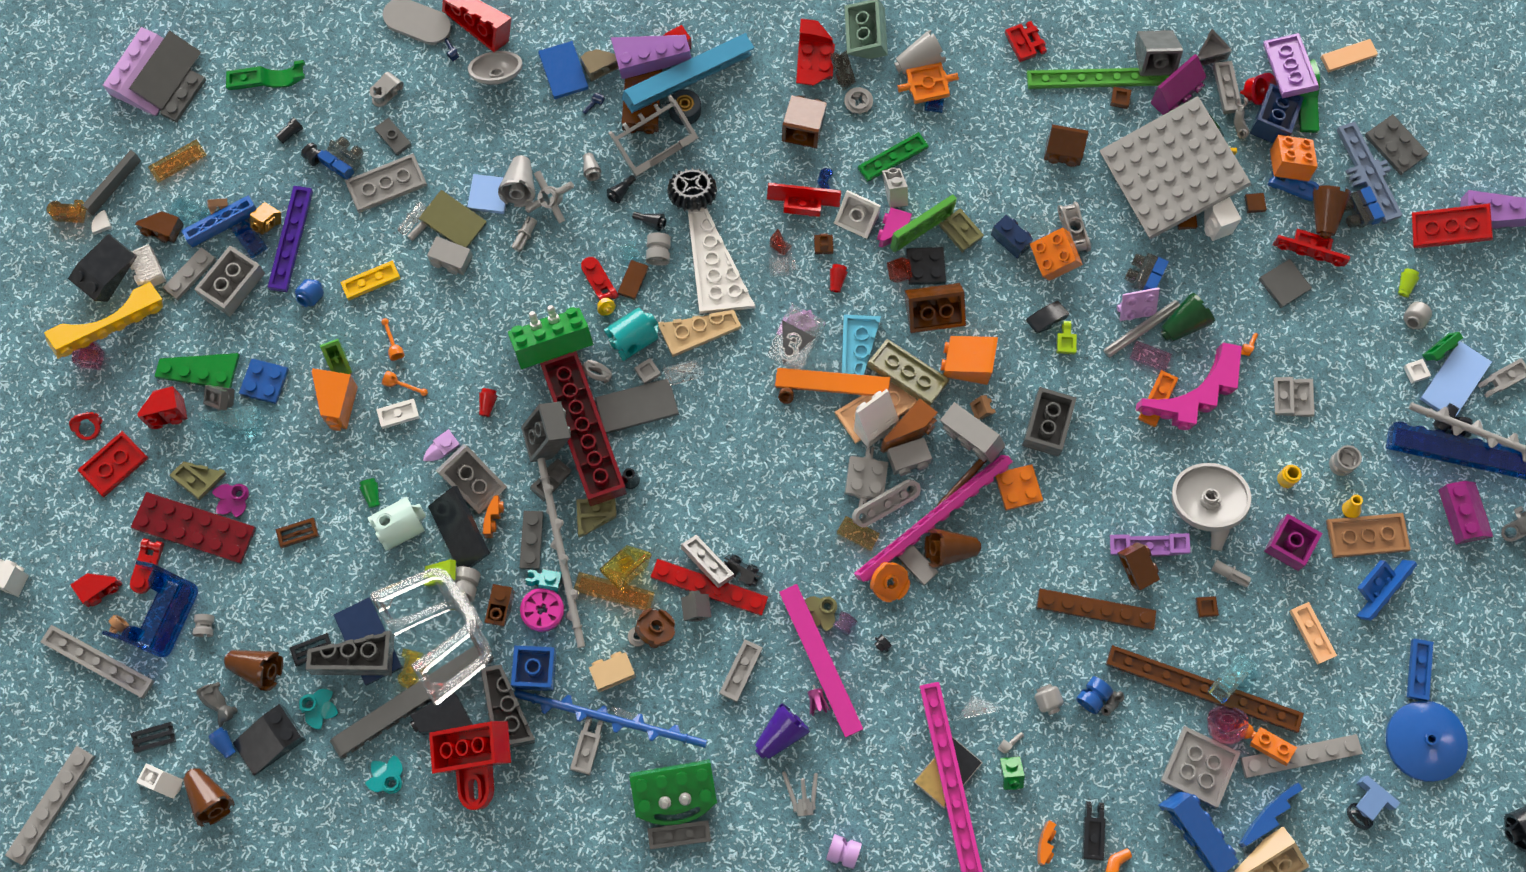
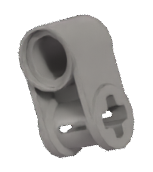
M384 73L370 88L369 92L373 104L377 107L385 106L398 94L397 91L399 89L402 90L404 83L392 73Z

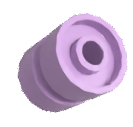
M834 834L826 860L836 864L840 861L843 866L854 869L862 843L853 840L846 842L844 837Z

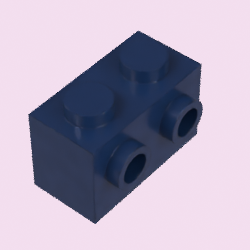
M1007 215L993 226L991 236L1017 259L1030 248V243L1033 241L1031 234L1019 227L1017 221L1009 218Z

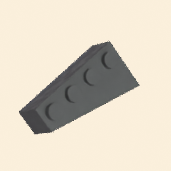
M389 630L382 634H372L356 640H346L339 644L333 643L308 649L306 670L311 675L392 676L395 636Z
M502 665L481 668L489 722L508 721L510 748L534 744L535 738L531 733Z

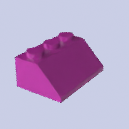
M1196 54L1157 87L1150 103L1162 115L1179 107L1180 104L1188 102L1194 92L1199 93L1205 86L1203 83L1206 79V74Z
M1460 481L1450 483L1438 490L1456 545L1494 537L1476 482Z

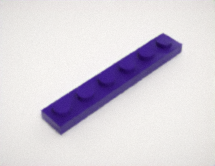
M293 186L267 286L269 290L288 293L313 195L312 188Z

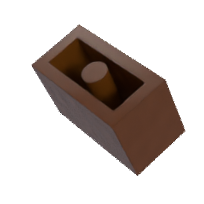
M1137 542L1117 553L1133 588L1142 590L1160 580L1158 567L1151 560L1150 556L1152 554L1148 546Z

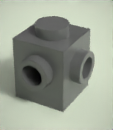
M691 591L689 595L681 598L684 621L699 622L711 618L709 594Z

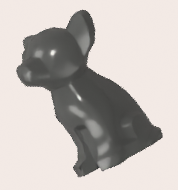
M219 682L205 685L199 688L196 693L205 706L217 712L218 725L222 727L224 722L231 720L233 715L238 712L237 708L226 704L225 697L219 691L221 685Z

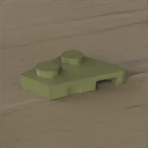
M183 461L170 474V477L200 501L226 475V472L222 469H219V471L209 469L208 466L194 465L193 463Z
M615 498L591 507L587 499L576 500L578 537H583L617 518Z

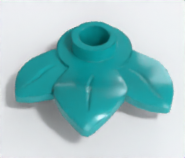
M319 689L314 694H306L300 699L299 708L305 714L306 723L311 727L321 729L323 719H330L338 715L336 706L330 702L333 696L332 691ZM308 701L313 702V706L311 708L306 707V703Z
M393 755L388 763L372 761L371 773L373 777L365 782L366 786L373 792L397 793L402 787L400 776L403 771L399 758ZM395 780V786L389 787V782Z

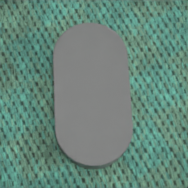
M392 0L384 7V22L394 32L428 45L442 43L451 34L450 20L440 11L412 0Z

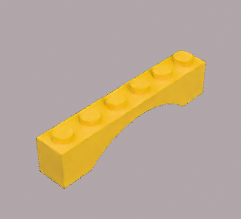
M149 282L134 289L126 303L114 314L88 324H60L44 332L46 342L58 359L69 356L75 350L85 348L98 339H104L115 331H121L127 325L134 322L137 323L150 314L158 313L163 308L162 298L152 283Z

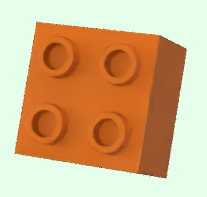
M1278 135L1270 148L1275 177L1310 181L1318 167L1313 140Z
M1063 227L1030 243L1042 277L1049 281L1083 265L1070 232Z

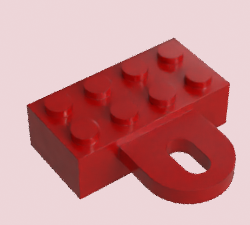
M490 721L430 732L432 774L456 772L457 792L461 804L469 810L486 808L494 796L493 766L511 763L508 721ZM475 780L477 781V784H478V799H477V800H476L475 797H474V786H473V784H474V781H475Z

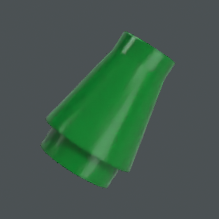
M375 478L361 481L359 489L368 507L379 506L378 482L375 481Z

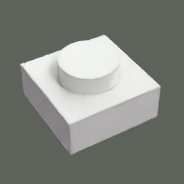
M1423 359L1406 364L1403 367L1411 384L1431 376Z

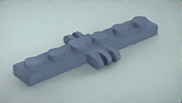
M1356 122L1338 127L1337 132L1355 166L1345 171L1347 175L1353 174L1349 177L1350 181L1357 179V181L1352 183V186L1357 187L1364 184L1365 188L1371 187L1377 199L1376 202L1379 203L1385 215L1382 219L1383 223L1401 218L1402 213L1384 179L1386 173L1391 171L1390 166L1383 168L1388 164L1387 160L1381 162L1379 159L1374 160Z

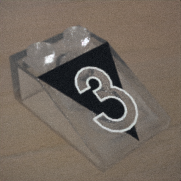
M791 303L780 324L767 357L790 369L802 370L826 326L825 320Z

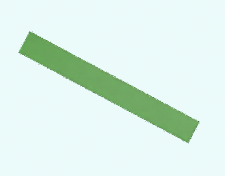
M1139 68L1027 70L1026 73L1028 89L1159 86L1170 76H1140Z

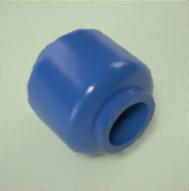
M305 279L295 290L297 302L304 307L315 306L324 294L321 283L315 279Z

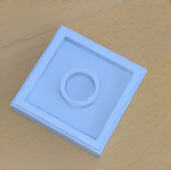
M473 174L467 208L474 211L504 214L506 203L498 195V188L503 177Z

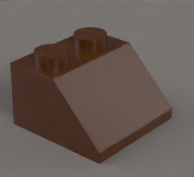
M1052 124L1046 141L1044 160H1048L1052 164L1058 162L1065 163L1069 167L1080 166L1089 131Z

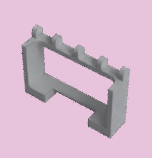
M671 95L668 96L670 104L660 109L656 103L653 106L657 112L646 119L642 113L638 114L641 122L631 128L628 127L626 122L622 125L626 130L618 136H615L612 131L608 133L635 177L699 138L677 101ZM673 107L690 135L635 168L619 139Z

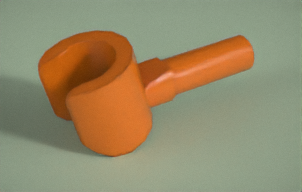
M1257 333L1253 334L1249 345H1242V355H1251L1254 350V343L1258 337Z

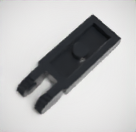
M1086 801L1083 822L1082 859L1104 861L1106 820L1104 819V803H1098V818H1092V804L1090 801Z

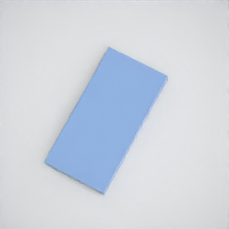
M1459 341L1458 346L1451 351L1420 400L1436 411L1447 407L1449 403L1460 408V411L1492 361Z

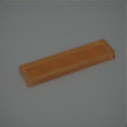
M579 572L574 589L579 591L580 594L643 611L651 608L655 592L582 572Z

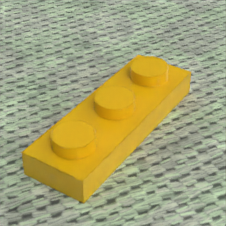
M392 260L340 283L349 301L401 278Z

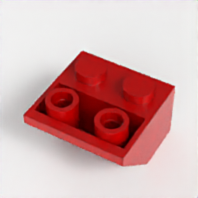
M173 386L153 391L137 413L138 417L152 429H160L163 425L169 423L172 425L180 424L182 420L188 419L184 398Z

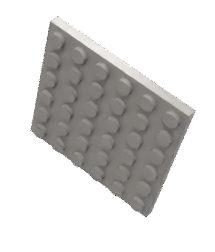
M1198 96L1099 150L1149 239L1162 234L1251 186L1249 178Z

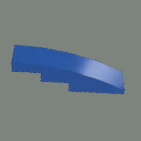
M1299 782L1279 794L1260 812L1240 841L1239 845L1241 848L1279 826L1275 817L1291 808L1287 799L1303 790Z

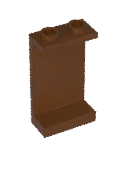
M662 69L625 78L624 90L663 72ZM660 100L631 113L623 101L622 124L626 122L628 127L631 128L641 122L638 114L642 113L645 119L657 111L653 105L657 103L660 107ZM659 115L631 133H636V131L646 134L659 132Z

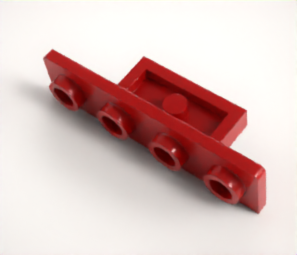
M768 183L767 199L785 201L783 213L820 217L821 205L840 207L841 191Z
M1301 229L1295 231L1294 239L1278 235L1273 242V246H1277L1281 250H1290L1301 256H1310L1317 261H1326L1337 267H1345L1350 261V256L1331 251L1333 239L1320 238L1318 234Z

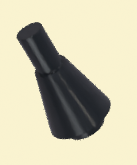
M630 175L624 182L607 189L608 199L613 203H620L629 186L636 181V178Z
M634 211L632 215L633 219L643 221L658 232L664 229L667 223L664 214H642Z

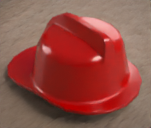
M1264 73L1249 78L1245 82L1244 89L1240 91V94H1243L1249 102L1260 105L1270 83L1277 86L1274 75Z

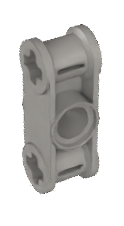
M1073 202V204L1067 206L1059 205V219L1063 228L1070 232L1077 251H1091L1090 239L1087 236L1078 202ZM1070 226H1075L1078 231L1072 230Z

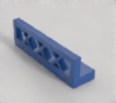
M248 195L181 231L188 244L193 248L250 218V214L256 210V207Z

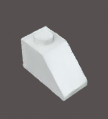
M147 763L137 780V783L173 799L180 792L183 779Z

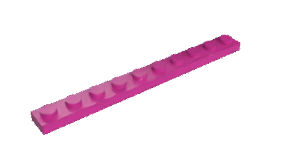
M1000 455L853 574L862 582L871 580L873 573L881 563H890V560L894 557L901 556L905 552L906 547L917 543L921 535L929 533L930 529L935 528L936 523L947 519L952 510L962 507L967 498L977 495L979 489L993 482L994 477L998 473L1005 472L1009 468L1008 465L1012 463L1010 457Z
M940 682L920 685L919 689L961 872H983Z

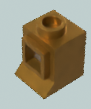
M265 202L250 214V227L262 235L270 231L274 226L281 224V212Z

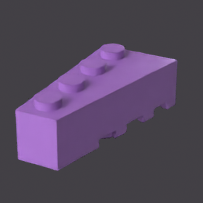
M686 35L611 37L622 79L675 66L691 59Z

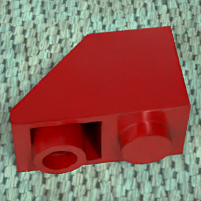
M87 573L70 585L82 604L87 607H93L98 605L106 595L116 593L122 582L116 577Z

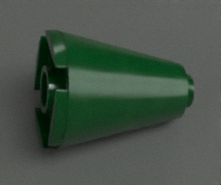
M1191 293L1162 325L1160 333L1166 341L1170 340L1173 342L1212 325L1215 322V318L1210 309L1205 308L1203 305L1204 301L1197 294Z

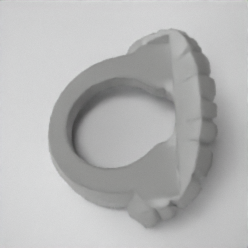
M588 360L582 365L584 373L592 379L607 383L612 377L611 371L599 362ZM591 371H596V372L600 373L601 375L595 374V373H593V372H591Z

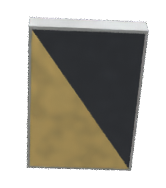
M952 736L964 786L983 762ZM934 756L913 783L940 807L945 809V799Z

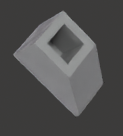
M890 168L882 170L886 197L890 208L908 206V186L901 169Z

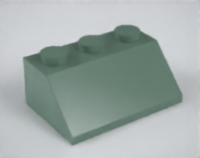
M867 0L844 6L847 54L867 59L887 56L885 8L881 1Z

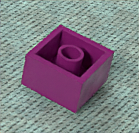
M1286 514L1280 520L1264 552L1299 571L1306 566L1323 533Z

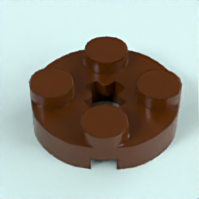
M649 608L644 610L637 619L635 632L651 648H658L672 640L676 631L674 628L675 621L666 611L662 609L657 611ZM651 624H653L654 626L658 625L659 629H653Z

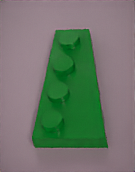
M240 354L159 358L155 377L201 386L212 385L231 388Z

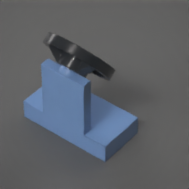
M1367 775L1361 777L1357 782L1367 793L1359 803H1352L1348 806L1347 815L1356 827L1368 830L1373 826V820L1384 806L1390 811L1396 809L1400 802ZM1351 807H1355L1358 810H1351ZM1352 815L1356 816V818H1357L1359 821L1363 822L1364 825H1361L1360 823H1358V822L1354 819V817H1353Z

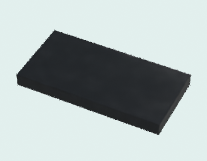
M452 486L428 506L453 560H456L457 567L472 568L490 554L458 486Z

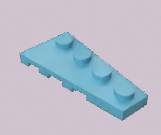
M843 316L841 373L864 375L881 316Z

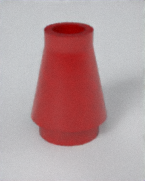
M833 264L832 268H830L831 292L841 293V288L848 274L846 266Z
M482 388L481 392H479L480 416L490 417L498 397L496 390Z

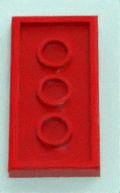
M1490 203L1412 212L1413 247L1427 248L1493 240Z

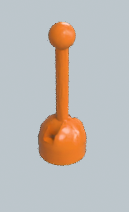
M387 318L382 319L381 323L385 326L391 343V347L388 350L390 360L395 361L405 356L402 347L394 343L388 326L389 320Z
M386 371L382 380V385L393 387L398 384L419 392L422 396L428 394L426 389H419L398 381L396 374Z

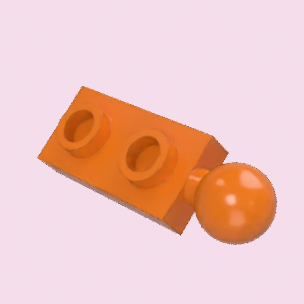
M1242 723L1238 727V735L1241 738L1253 739L1250 743L1251 747L1285 766L1288 765L1297 749L1294 745L1262 727L1257 732L1254 731V728L1249 723Z

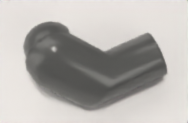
M1114 691L1107 700V703L1101 709L1103 715H1110L1118 707L1119 702H1123L1124 694L1121 691Z

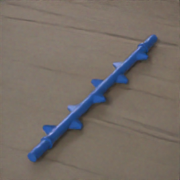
M515 690L514 692L516 698L530 701L532 704H540L543 714H546L552 708L575 713L578 722H581L586 717L612 723L615 733H618L623 727L647 732L650 741H653L658 736L684 742V744L688 743L703 748L707 746L708 740L690 736L688 733H680L678 725H674L667 730L645 724L642 714H638L633 720L608 714L606 706H602L596 711L573 705L571 695H567L561 701L539 696L537 693L532 694L520 690Z

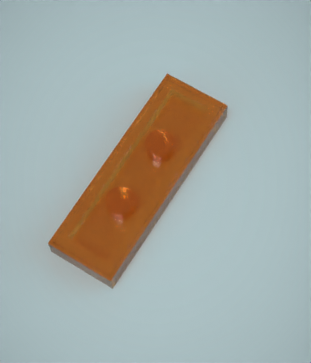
M196 139L151 164L148 168L159 183L207 155Z

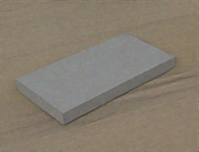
M414 153L345 180L358 213L428 186Z

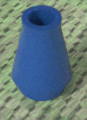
M221 727L208 736L209 742L226 759L236 753L227 730L224 731Z

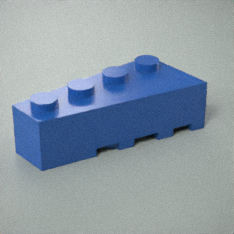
M1176 791L1158 806L1162 811L1167 810L1172 817L1169 820L1173 825H1176L1185 832L1183 834L1184 839L1192 847H1197L1195 853L1210 872H1227L1239 862L1235 857V850L1223 840L1225 838L1223 833L1214 827L1212 817L1206 811H1203L1200 806L1201 802L1196 795Z

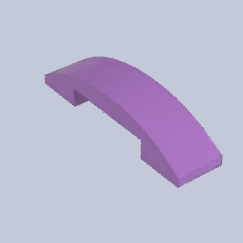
M1189 533L1169 534V536L1110 535L1111 555L1118 556V552L1137 542L1148 546L1152 554L1150 557L1190 553Z

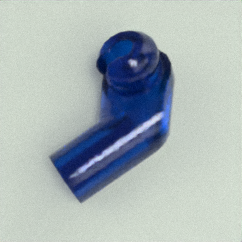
M823 168L820 171L817 180L820 188L831 189L828 180L833 176L832 169Z

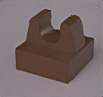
M833 234L814 235L815 254H833Z

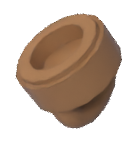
M113 615L109 619V623L112 625L109 629L110 635H115L118 631L125 633L129 628V624L118 615Z

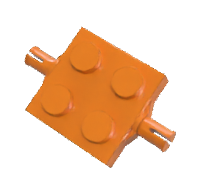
M940 62L906 69L908 83L897 85L898 93L909 90L914 104L950 97L948 82L959 80L958 73L947 75Z

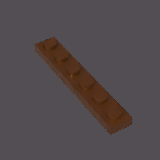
M1041 588L1038 592L1036 609L1154 630L1156 610Z

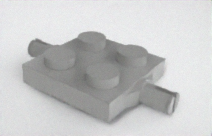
M866 447L865 457L850 456L844 494L860 499L859 507L867 503V500L874 499L885 491L888 462L878 461L873 458L874 447H871V449Z

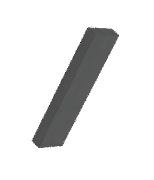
M130 150L84 202L83 207L88 213L94 216L140 163L141 160L134 151Z

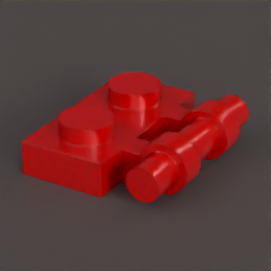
M1032 21L1026 23L1027 29H1024L1022 23L1005 29V35L1019 62L1035 57L1037 54L1035 49L1039 50L1040 54L1047 52L1046 43L1040 38L1039 30ZM1028 36H1032L1034 42H1031Z

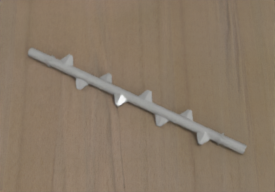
M1412 402L1409 405V410L1451 425L1453 435L1455 436L1459 435L1462 431L1470 432L1487 439L1490 448L1499 443L1520 451L1523 461L1526 462V445L1519 443L1518 434L1513 433L1508 438L1483 429L1479 420L1470 425L1450 417L1447 407H1443L1436 412L1432 408L1428 409Z
M539 458L537 462L547 504L546 513L549 514L554 536L550 547L557 550L562 573L561 583L564 584L569 611L565 617L572 621L577 648L585 647V642L575 601L579 596V591L572 587L567 564L569 558L565 554L560 531L564 521L557 517L552 494L553 486L550 485V476H548L545 458Z

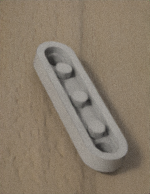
M911 479L905 480L856 508L852 514L854 524L860 527H867L916 499L921 492L920 484Z

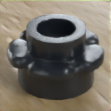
M882 634L878 638L875 637L876 642L874 645L881 652L884 650L888 652V649L892 646Z

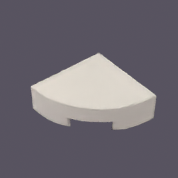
M105 210L98 213L93 219L92 233L94 235L112 228Z

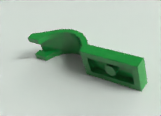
M1311 59L1310 63L1320 89L1319 68L1316 60ZM1319 90L1299 94L1304 97L1299 111L1300 132L1318 133Z
M294 61V65L286 70H270L258 66L226 71V88L228 90H238L258 86L271 88L292 86L305 78L303 73L305 61Z

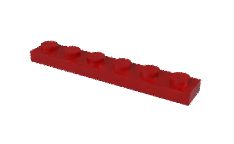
M657 559L651 574L652 579L690 592L700 591L701 594H709L710 599L762 616L768 600V596L730 583H725L718 588L706 575Z

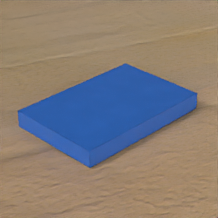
M573 41L538 51L554 99L589 89Z

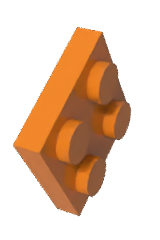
M1032 464L1006 470L995 476L1005 511L1043 501Z

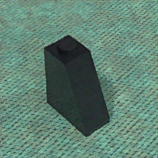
M454 691L449 692L410 715L413 719L410 722L415 732L419 731L422 735L473 725Z

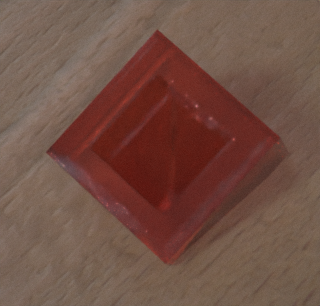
M779 229L770 238V247L782 255H785L792 246L783 239Z
M900 257L887 262L889 279L898 283L912 277L910 260Z

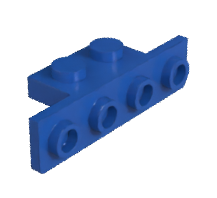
M1380 560L1357 587L1368 601L1357 614V617L1369 621L1373 620L1382 607L1389 602L1396 590L1401 587L1405 579L1413 573L1417 563L1415 561L1402 560L1393 571L1386 561Z

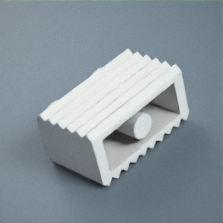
M149 244L132 251L137 257L130 268L135 270L136 275H134V279L138 286H143L149 282L153 286H157L166 282L154 250Z

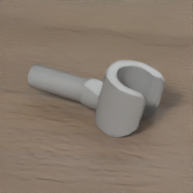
M1020 732L1010 742L1003 739L998 746V750L1005 754L1008 753L1013 745L1024 736L1023 733Z

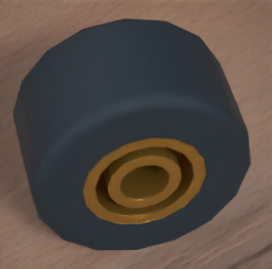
M681 89L671 95L677 101L690 124L699 119L701 115V101L694 91ZM671 107L669 109L671 119L675 123L684 125L675 109Z

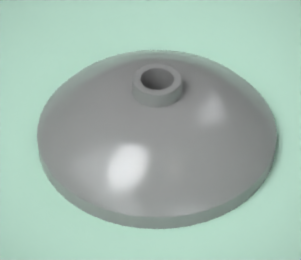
M508 51L488 52L473 59L468 66V72L470 77L479 83L498 85L515 78L522 70L523 65L521 58L515 53Z

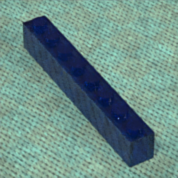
M1394 422L1388 428L1386 449L1526 480V462L1523 461L1522 453L1502 446L1499 443L1490 448L1488 443L1483 442L1482 439L1464 438L1460 434L1457 436L1450 435L1442 430L1432 431L1424 426L1414 427L1407 425L1405 422Z

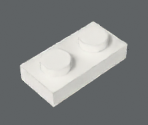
M414 399L376 409L382 429L420 418Z

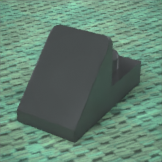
M205 385L203 404L218 410H227V407L232 408L235 390Z

